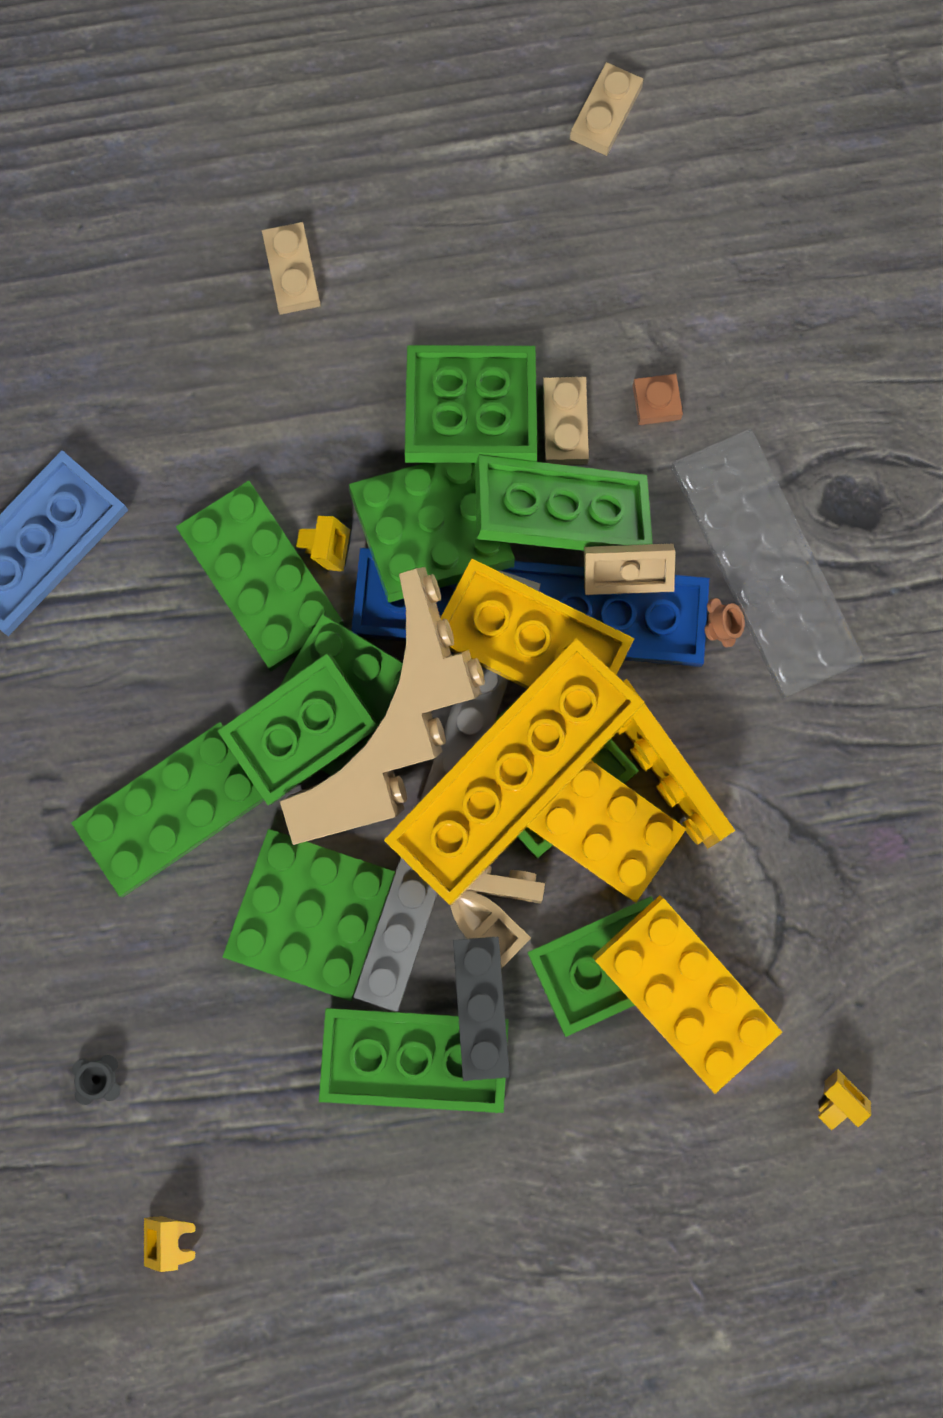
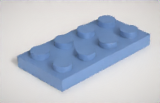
M63 450L0 514V630L7 636L26 619L128 511L127 507Z

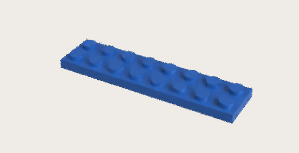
M360 548L351 631L363 638L406 641V607L404 598L388 603L370 549ZM515 561L514 567L501 570L540 583L539 592L635 638L624 659L625 661L702 667L704 664L705 625L707 624L710 578L675 575L674 592L585 595L584 567ZM458 583L439 588L441 601L436 602L440 618Z

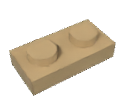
M606 62L571 129L570 140L607 156L642 89L644 79Z
M303 222L262 230L279 314L321 307Z
M586 377L543 378L545 463L560 465L588 464Z
M673 544L584 547L585 595L674 592L675 548Z
M489 866L467 889L478 894L541 904L545 883L536 882L537 874L526 871L510 870L509 877L491 875L492 867Z

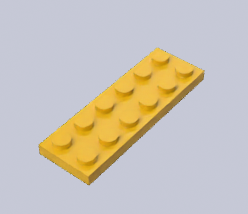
M575 638L384 841L449 905H453L645 702L582 642Z

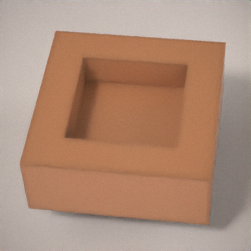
M677 374L634 379L633 392L639 425L681 420L683 412Z

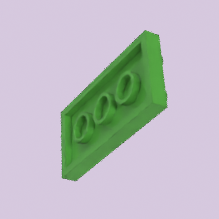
M479 455L475 463L477 539L584 551V547L653 544L647 475Z
M250 481L245 482L176 526L271 672L299 654L322 614L344 625L343 620Z
M221 722L71 822L119 897H125L264 802V799L218 733V730L224 727Z
M325 1008L319 1102L504 1113L506 1078L463 1081L458 1016ZM505 1019V1023H506V1036H507V1042H508V1024H509V1019Z

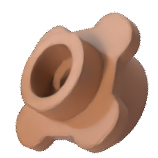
M718 598L710 599L707 604L709 612L707 613L705 634L711 641L717 639L722 642L724 647H732L735 644L736 638H739L744 631L745 620L743 612L734 603L723 605Z

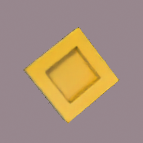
M318 516L315 529H299L296 547L306 548L305 553L311 555L310 558L325 569L344 571L350 529L334 516Z
M839 1069L825 1080L824 1094L828 1098L818 1108L821 1112L818 1114V1118L830 1130L836 1128L847 1117L859 1127L872 1115L871 1101Z
M163 1216L144 1218V1266L159 1272L178 1270V1265L194 1260L195 1251L190 1249L180 1250L178 1239L184 1233L195 1232V1225L190 1222L174 1220Z

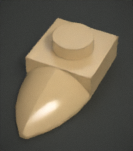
M466 890L453 905H450L453 917L467 939L499 936L501 969L531 939L497 904L478 893Z

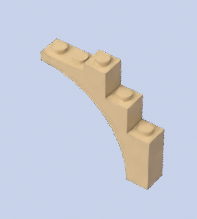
M425 567L399 574L406 607V650L399 684L386 716L366 746L340 771L325 781L293 793L280 801L293 845L387 820L399 815L405 809L403 803L407 802V793L402 778L400 776L395 777L393 770L436 758L443 752L441 745L446 743L442 723L438 717H432L431 711L472 700L482 694L479 686L485 685V679L479 660L477 658L471 660L469 650L451 655L449 647L454 645L453 633L448 620H441L436 605V602L441 601L440 589L433 574L428 575Z

